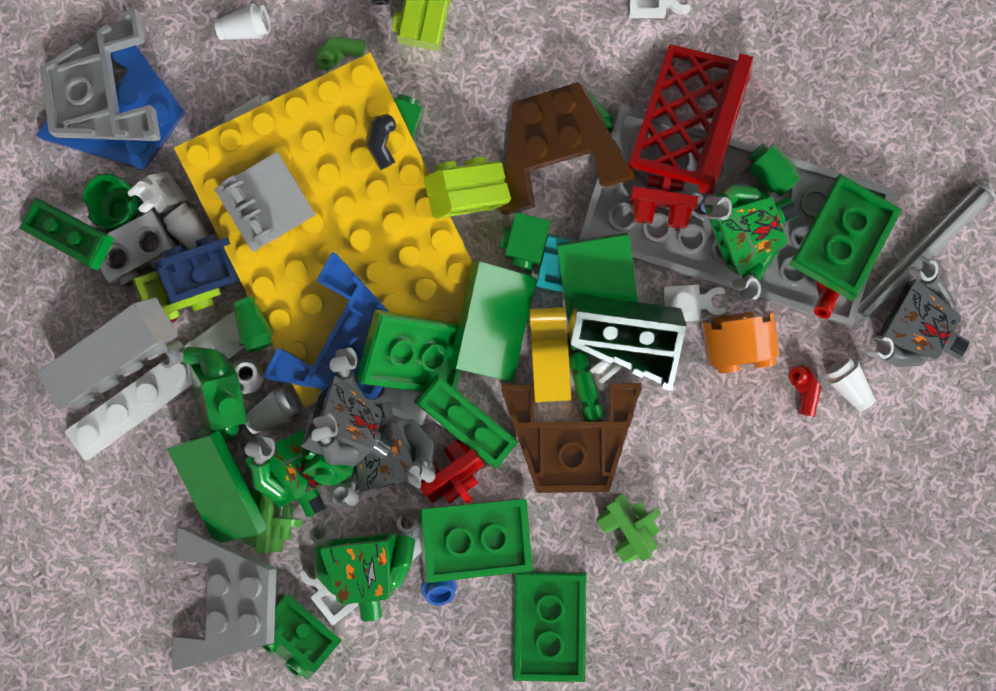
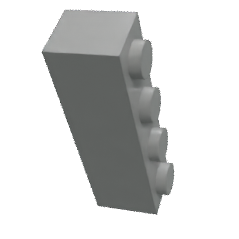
M155 297L132 304L37 373L58 410L71 405L75 409H79L95 400L93 396L95 392L103 393L119 383L117 377L121 374L125 377L143 367L141 361L146 357L150 360L168 350L166 344L178 335Z

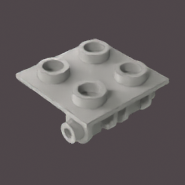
M278 152L239 175L231 176L223 181L222 185L214 189L252 252L315 216L314 211Z

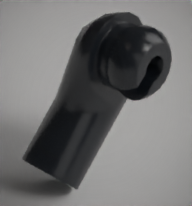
M389 114L375 116L370 121L365 139V145L380 171L396 163L386 145L389 133L396 129V122Z

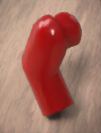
M814 280L819 298L813 312L819 318L828 319L832 315L840 294Z
M803 365L794 366L788 373V379L801 395L797 413L815 417L822 389L821 384L808 367Z

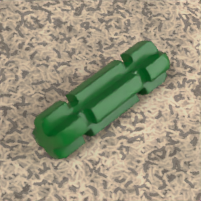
M585 352L571 354L569 356L570 370H573L575 374L572 377L579 402L583 403L584 408H581L584 420L586 422L603 418L601 404H597L596 399L599 397L591 371H588L589 361Z

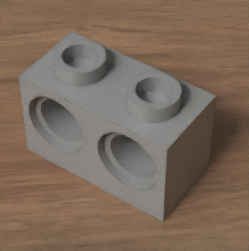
M151 210L108 233L109 236L115 239L100 269L108 283L114 285L121 284L122 287L133 284L132 280L141 277L140 272L151 266L153 270H156L154 264L163 259L161 252L176 247L169 232L166 231V226L160 215ZM151 234H157L159 238L158 247L152 252H147L144 247L145 239ZM125 251L127 262L124 267L116 269L113 265V258L117 252Z

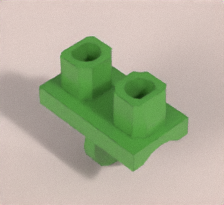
M258 490L250 491L267 525V529L258 535L243 538L242 542L256 547V553L282 552L283 541L290 540L291 528L302 527L303 519L293 517L294 504L288 503L279 507L274 501Z
M621 493L606 506L607 508L597 517L596 522L606 534L620 527L627 537L615 546L616 552L623 563L640 558L643 562L650 558L652 552L658 548L652 537L658 534L660 530L653 520L660 516L661 512L657 507L647 511L641 501L632 506L624 493Z

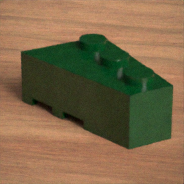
M574 294L568 324L570 344L611 364L615 362L630 369L633 374L641 378L643 376L661 383L663 388L672 391L687 328L681 308Z

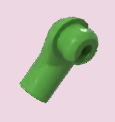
M344 37L330 38L315 54L317 67L321 70H330L345 56L359 58L364 56L365 40Z

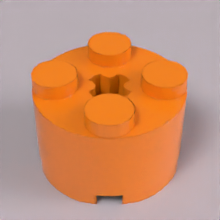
M754 311L719 316L714 318L715 325H711L707 320L702 321L708 366H713L715 370H718V373L723 374L739 371V365L754 364L755 368L776 365L775 357L780 355L774 311H763L764 318L762 316L754 317Z

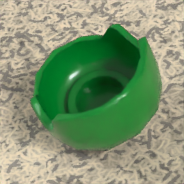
M112 173L98 174L88 181L81 195V200L89 211L88 219L101 229L110 232L136 219L140 205L139 196H129L127 193L133 185Z

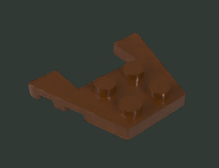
M580 82L513 102L504 182L508 185L511 199L509 203L500 207L502 214L509 215L536 207L530 171L586 154L594 153L599 184L601 186L608 187L635 179L634 172L627 165L620 153L621 150L618 144L612 139L604 125L605 122L586 88Z
M642 383L608 384L609 421L534 422V385H501V391L537 493L610 491L624 441L642 390Z

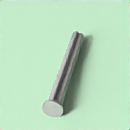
M975 179L972 182L973 188L862 297L857 314L866 321L871 320L914 277L909 273L910 268L922 269L923 262L919 258L920 256L932 259L989 201L994 202L996 200L993 190L984 182Z

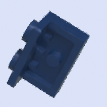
M214 234L195 241L196 248L184 251L182 246H177L161 252L163 259L157 261L154 267L169 305L239 281V277L224 249L225 246L231 244L228 237L218 240L217 235Z

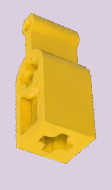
M565 307L529 309L534 403L570 401L571 386Z

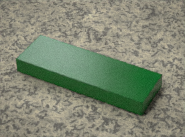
M37 197L34 198L19 229L97 271L115 239Z
M438 374L432 378L413 401L495 469L498 468L519 442Z

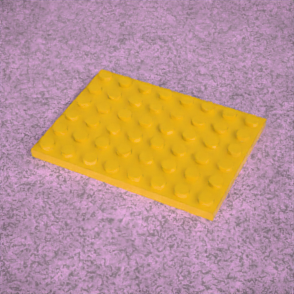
M371 52L174 147L219 239L229 238L231 244L225 246L224 249L248 297L255 298L256 303L274 332V335L271 337L275 351L281 347L311 365L317 359L349 302V299L316 281L332 252L336 253L389 312L459 323L472 260L451 217L433 218L429 203L430 197L427 196L424 184L425 177L430 174ZM389 114L396 122V129L389 133L386 145L396 163L380 171L365 145V139L370 121L375 116ZM278 152L314 211L315 216L252 252L214 189L222 185V182L231 176L239 175ZM292 383L304 408L313 404L316 395L322 390Z

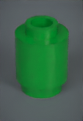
M762 143L747 157L751 162L747 169L770 193L775 192L779 197L788 192L801 178L796 172L797 167L774 143L768 147Z

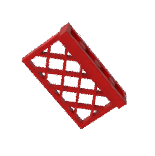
M669 44L629 160V166L634 169L700 185L699 192L713 195L750 80L754 57L740 53L738 60ZM675 57L689 61L693 68L677 74L671 64ZM713 67L728 70L726 77L714 83L711 82L705 71ZM698 75L705 87L690 93L683 81ZM676 85L683 97L667 103L662 96V91ZM711 94L717 106L702 112L695 100ZM689 104L696 116L680 123L673 111ZM666 114L673 127L657 133L651 124L652 120ZM701 123L708 134L706 137L692 142L685 130ZM679 134L686 146L670 153L663 140ZM654 144L658 146L663 154V157L655 161L640 158L642 150ZM703 147L702 152H701V154H700V152L698 151V149H700V148ZM691 153L698 163L696 171L680 168L675 160Z

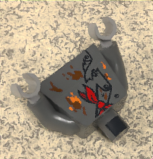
M924 256L919 257L923 262L921 270L913 267L909 270V273L919 278L920 281L913 280L905 285L878 335H872L871 338L877 342V348L875 351L867 350L866 354L868 356L881 358L896 367L922 366L926 361H936L943 351L957 359H960L966 352L970 341L954 332L961 320V315L955 311L956 303L946 284L938 274L939 267L937 262Z
M352 348L339 349L336 351V357L332 358L329 364L330 369L338 373L316 395L301 447L323 455L329 465L356 466L369 453L384 459L392 448L393 440L378 432L382 412L379 407L364 396L357 386L355 374L352 370L357 366L355 351Z
M390 402L377 404L376 406L382 412L378 432L393 440L392 448L384 459L369 453L354 466L350 477L334 486L330 493V499L338 507H342L343 502L350 507L358 504L359 496L354 490L359 489L360 492L374 490L405 481L419 489L422 479L428 483L435 479L436 471L432 463L434 453L433 440L413 419L394 421Z

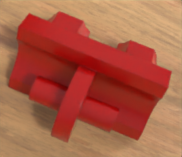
M648 175L647 186L658 187L660 190L633 186L629 196V202L633 203V222L652 224L655 206L669 208L666 226L678 229H685L687 227L691 212L697 208L699 196L669 192L670 189L683 191L684 181L671 179L666 176Z
M458 439L444 450L451 464L440 471L436 463L432 461L436 471L435 479L431 483L423 479L421 480L422 485L420 489L432 503L443 496L449 504L460 496L466 504L473 500L468 490L479 483L474 474L484 468L485 465L473 449L469 450Z

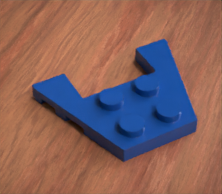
M135 45L111 52V59L128 70L116 86L119 112L123 113L151 105L157 113L161 140L57 138L49 133L47 120L36 136L47 142L146 170L186 112Z
M331 253L316 281L349 299V302L314 364L311 365L279 347L262 376L265 379L323 389L338 373L330 369L331 359L336 357L337 350L352 348L357 355V366L355 369H352L356 378L374 311H389L336 253ZM356 380L357 386L364 396L368 399L376 400L382 386L361 384Z

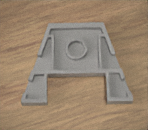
M135 8L123 13L125 18L111 27L106 24L96 31L97 36L82 46L77 43L40 67L49 133L54 137L138 141L161 140L157 113L151 105L123 113L119 112L111 52L145 43L141 15Z
M177 528L176 561L207 563L208 573L205 637L182 635L173 637L172 670L187 668L274 643L276 568L240 551L226 548L221 545V542L213 538H205L197 534L194 529Z

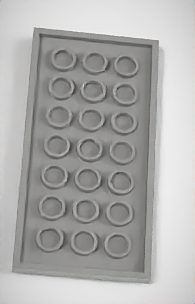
M621 104L611 137L618 144L621 150L620 153L627 165H629V160L646 112ZM658 117L652 120L651 123L657 133L673 127L671 121L665 117ZM697 127L685 130L692 142L702 139L708 134L706 130ZM679 134L663 140L670 153L686 146ZM731 138L714 195L716 196L730 184L739 185L740 182H744L748 186L756 187L758 190L770 195L774 203L790 197L798 211V217L782 224L787 237V243L779 249V253L759 282L761 293L758 298L816 316L813 310L819 296L814 279L789 264L833 181L839 174H842L890 203L895 190L787 156L797 167L796 172L801 178L788 192L779 197L775 192L770 193L747 169L751 163L747 157L757 146ZM656 144L642 150L640 158L651 161L663 157ZM703 147L700 148V149H698V151L700 152V154H701V152H702ZM691 153L675 160L680 168L696 171L698 163ZM631 168L635 179L608 187L601 186L597 178L578 240L628 232L632 259L743 293V289L735 290L732 285L734 280L742 279V275H737L725 266L708 216L701 209V201L708 194L699 192L700 185L684 182L683 191L669 190V192L699 196L697 208L691 212L687 227L685 229H678L666 226L669 208L655 206L652 224L633 222V203L629 202L630 191H632L633 186L660 190L658 187L647 186L648 175L662 177L661 175ZM867 279L858 297L853 302L839 295L831 317L826 320L852 327Z

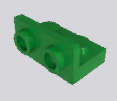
M287 593L275 607L274 643L261 647L270 654L276 652L286 661L284 663L285 667L298 678L303 676L309 680L342 640Z

